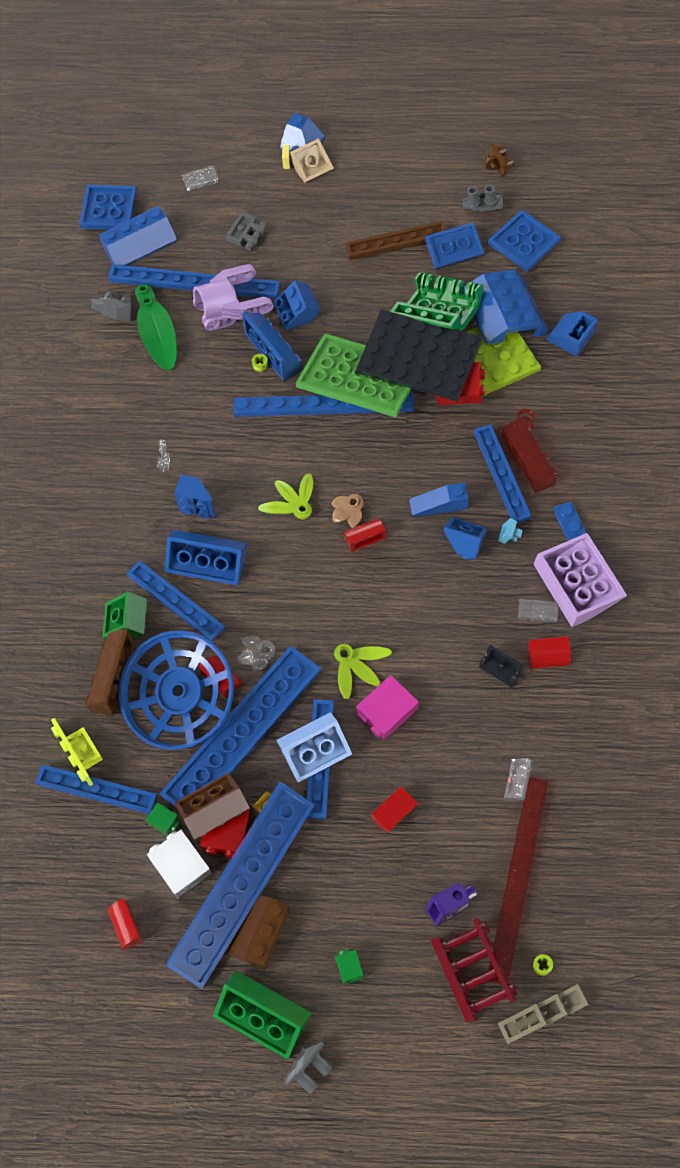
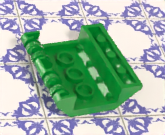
M419 272L415 277L416 292L407 303L397 301L390 311L426 324L463 331L480 307L483 284L468 282L465 295H463L465 285L463 280L438 276L435 280L434 289H432L434 275Z

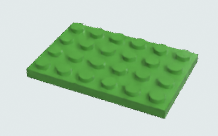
M329 334L323 335L296 381L297 388L393 417L398 416L411 391V388L356 373L357 365L366 345Z

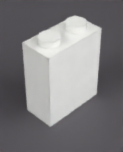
M182 830L169 834L166 841L162 844L154 845L147 854L177 899L212 874Z

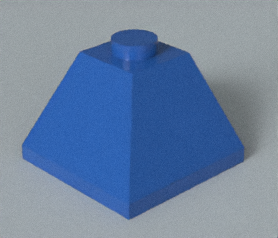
M294 113L286 125L280 149L283 150V145L289 144L291 152L317 139L322 142L324 134L309 118Z
M452 517L444 527V532L456 553L464 559L472 560L478 556L488 528Z

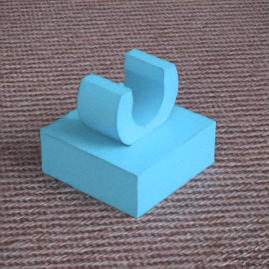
M510 518L502 525L498 539L499 542L505 544L509 540L517 541V538H521L522 530L515 528L517 521Z

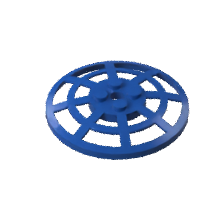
M187 631L161 633L141 644L127 661L119 684L120 708L130 729L144 742L167 750L192 748L213 736L227 718L234 696L232 671L222 651L207 638ZM188 638L199 641L195 653L188 650L172 651L168 639ZM161 642L164 654L156 658L147 669L137 664L140 657L147 650ZM206 645L219 656L224 664V671L216 674L211 664L202 657ZM175 657H191L192 660L188 669L178 667ZM167 660L169 670L165 671L161 676L153 672L159 664ZM199 662L207 669L210 677L200 680L195 673ZM132 671H135L143 676L140 684V700L128 703L129 679ZM228 678L229 696L226 708L222 711L215 707L219 695L218 682ZM150 679L157 683L155 696L146 698L147 683ZM213 684L211 703H208L202 699L203 688ZM178 686H182L183 693L177 697L175 689ZM158 703L165 711L160 720L152 714L149 709L150 705ZM197 706L206 710L200 719L192 723L190 712ZM142 708L147 718L155 725L149 736L137 725L132 717L131 710ZM172 714L182 715L184 726L174 727L166 724ZM211 714L220 718L218 723L207 734L195 740L193 729L203 724ZM162 730L173 733L185 732L187 743L168 744L156 739Z

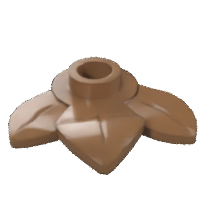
M352 494L348 497L339 496L332 501V506L336 508L332 515L334 523L347 520L352 528L360 523L362 519L361 509L364 504L361 496L358 494ZM353 500L357 501L355 505H351Z

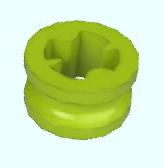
M264 354L253 356V369L257 372H262L268 368V359Z
M541 954L533 962V969L540 976L548 975L553 968V961L547 955ZM539 960L541 962L543 960L547 961L546 966L548 970H545V968L543 971L540 970L539 963L537 962Z

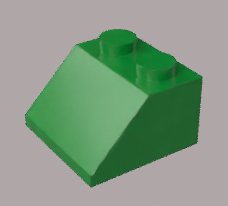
M126 592L106 602L102 638L107 639L108 633L121 629H128L131 639L143 635L146 628L147 598Z

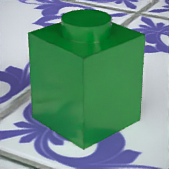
M159 803L155 805L146 818L149 826L165 836L177 831L180 826L178 815Z
M345 949L338 952L339 955L335 956L343 985L364 979L356 950Z

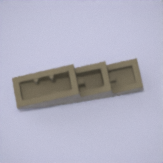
M577 984L499 1022L498 1025L507 1044H510L588 1006L589 1003L580 985Z

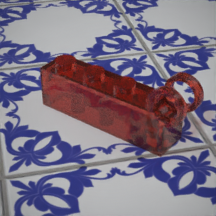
M521 409L517 413L516 421L502 426L501 437L534 493H538L555 485L557 472L554 467L550 466L546 453L541 451L537 438H534L531 434L535 421L534 412L530 409ZM528 413L532 416V419L526 416L520 417V415Z

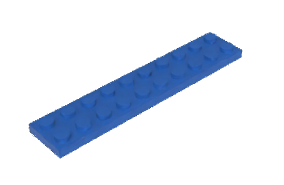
M290 646L230 713L215 734L207 739L161 791L160 796L177 809L174 804L176 801L228 772L231 775L321 672V668Z
M282 782L278 783L165 966L202 989L308 817L314 804Z

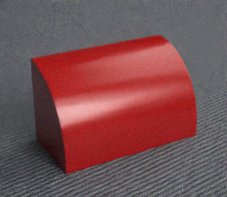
M376 518L343 532V536L351 552L386 539V529L380 519Z
M568 636L529 640L527 648L531 669L570 665L571 654Z
M214 655L206 659L216 674L225 670L224 664L217 656ZM200 663L198 665L200 673L205 678L210 677L207 669ZM232 672L234 691H236L243 685V682ZM227 678L218 682L219 693L225 699L229 696V682Z
M400 786L371 814V820L388 833L418 803Z
M123 898L112 904L107 911L122 950H127L142 943L143 940L127 901Z

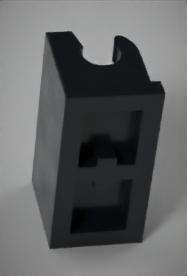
M490 645L486 655L481 658L479 668L513 688L523 673L524 664Z

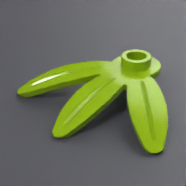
M306 474L303 477L299 488V496L287 483L280 480L275 481L278 492L289 503L273 501L261 504L258 507L261 512L269 514L294 513L298 519H307L312 513V508L308 503L313 490L312 475ZM305 508L306 510L301 512L299 509Z
M348 644L338 645L334 651V656L340 662L338 685L343 698L349 699L351 694L352 675L350 669L366 683L378 687L380 685L378 677L360 660H379L390 656L392 651L388 648L375 646L361 647L353 650ZM345 651L347 653V656L342 657L340 655V652Z

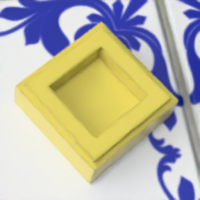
M289 144L283 145L282 160L284 169H290Z

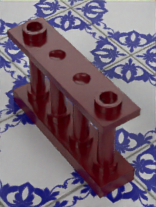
M478 918L473 919L476 928L449 941L443 940L440 937L430 940L466 1023L469 1024L478 1021L477 1014H479L480 1010L507 997L510 1003L517 1002L516 996L518 995L514 984L509 983L487 935L490 933L485 921L481 922ZM480 936L485 948L459 961H452L449 954L451 949ZM490 957L494 969L467 982L461 981L458 974L461 972V969L483 958ZM499 977L504 989L475 1003L470 1001L467 995L470 993L469 990Z

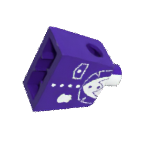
M457 883L432 896L425 910L437 927L465 910L470 903V899L476 896V891L471 884L463 888L460 883Z

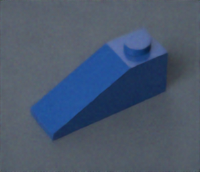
M466 484L446 485L409 499L412 517L467 510L468 494Z

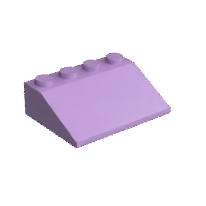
M588 533L537 554L534 566L571 627L590 620L627 596Z

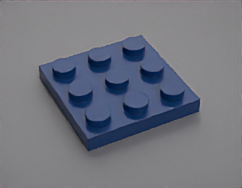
M87 185L79 222L80 228L109 230L132 219L137 193L136 186Z
M521 210L488 240V245L528 272L560 242L561 237Z

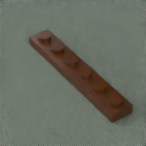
M444 221L346 242L345 248L349 260L424 244L426 243L425 236L447 229Z

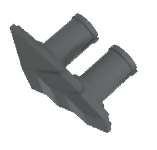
M492 184L486 185L484 187L485 192H479V194L478 188L471 186L467 189L468 198L462 199L463 209H472V211L480 212L503 209V191H495V186Z
M108 291L103 298L91 299V308L100 312L101 315L114 320L131 322V298L129 296L123 295L120 300H117L115 295Z
M316 1040L302 1047L301 1053L295 1059L293 1067L286 1074L284 1084L288 1086L296 1081L308 1094H311L317 1088L319 1083L305 1071V1068L311 1063L323 1076H326L331 1071L333 1065L319 1053L324 1046L323 1042Z

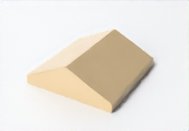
M319 139L290 152L295 170L304 183L334 169Z

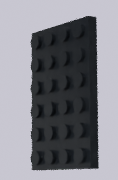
M381 309L357 365L356 373L459 402L483 337L460 330L426 324L411 317Z

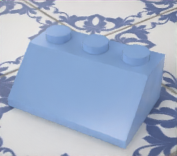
M331 712L276 740L297 782L352 755L340 726Z

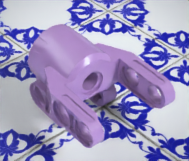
M246 264L222 270L210 280V283L194 287L193 304L197 310L204 311L202 323L207 331L233 325L236 319H243V312L265 314L273 309V303L267 297H260L240 303L237 299L233 285L250 281L256 275L253 265Z

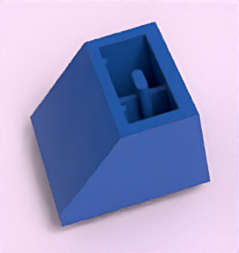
M296 280L273 302L282 325L286 330L310 323L321 312L310 285Z
M583 311L567 313L547 337V341L578 356L595 333L598 319Z
M181 474L174 493L179 511L186 515L194 514L204 519H215L216 515L212 498L200 479Z

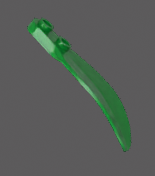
M148 284L139 285L135 293L140 306L137 324L141 339L156 364L163 370L170 371L174 368L177 359V343L173 323L164 307L156 301L152 287Z

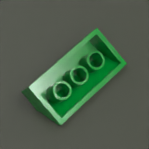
M235 971L225 983L212 1017L288 1060L305 1030L311 1012L242 973Z

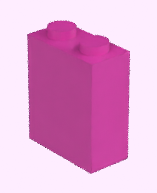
M390 675L356 706V716L363 724L367 723L371 727L370 730L376 737L380 736L385 740L418 710L419 702Z

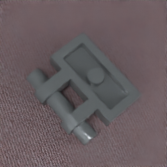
M241 212L226 234L225 239L238 246L246 242L245 248L250 251L257 245L258 238L264 234L267 224L262 221L258 225L256 224V217Z

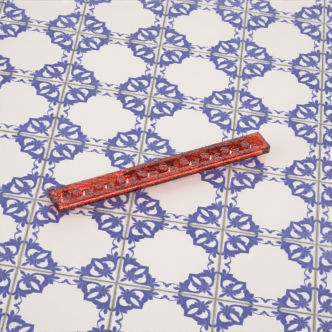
M529 776L493 944L495 953L508 981L548 781ZM491 960L488 971L494 969ZM496 977L488 981L490 983L502 985L499 977Z

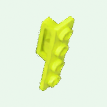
M55 718L51 719L54 725L51 729L56 738L61 737L63 740L59 743L64 752H70L71 755L68 758L73 767L78 766L80 769L77 771V774L81 781H87L88 785L92 786L93 783L86 769L103 759L84 727L65 737Z

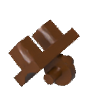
M494 143L489 144L491 151L485 157L484 166L487 169H497L503 177L506 175L507 170L514 166V160L511 156L503 158L507 155L504 145L496 147Z

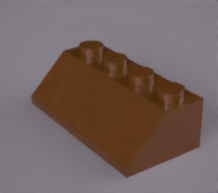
M128 629L110 632L107 639L103 640L102 656L97 660L96 667L98 669L96 675H93L91 680L92 689L86 696V705L90 712L109 716L114 715L119 698L121 675L127 661L131 657L134 646Z

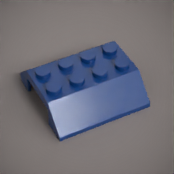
M515 269L485 273L472 281L473 283L483 284L480 307L474 314V318L486 344L503 342L506 333L535 329L534 337L544 336L548 333V328L540 317V312L531 293L527 290L528 287L523 276Z

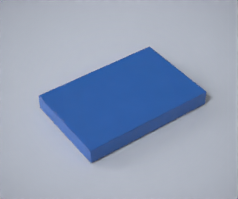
M474 222L425 236L435 270L484 256Z

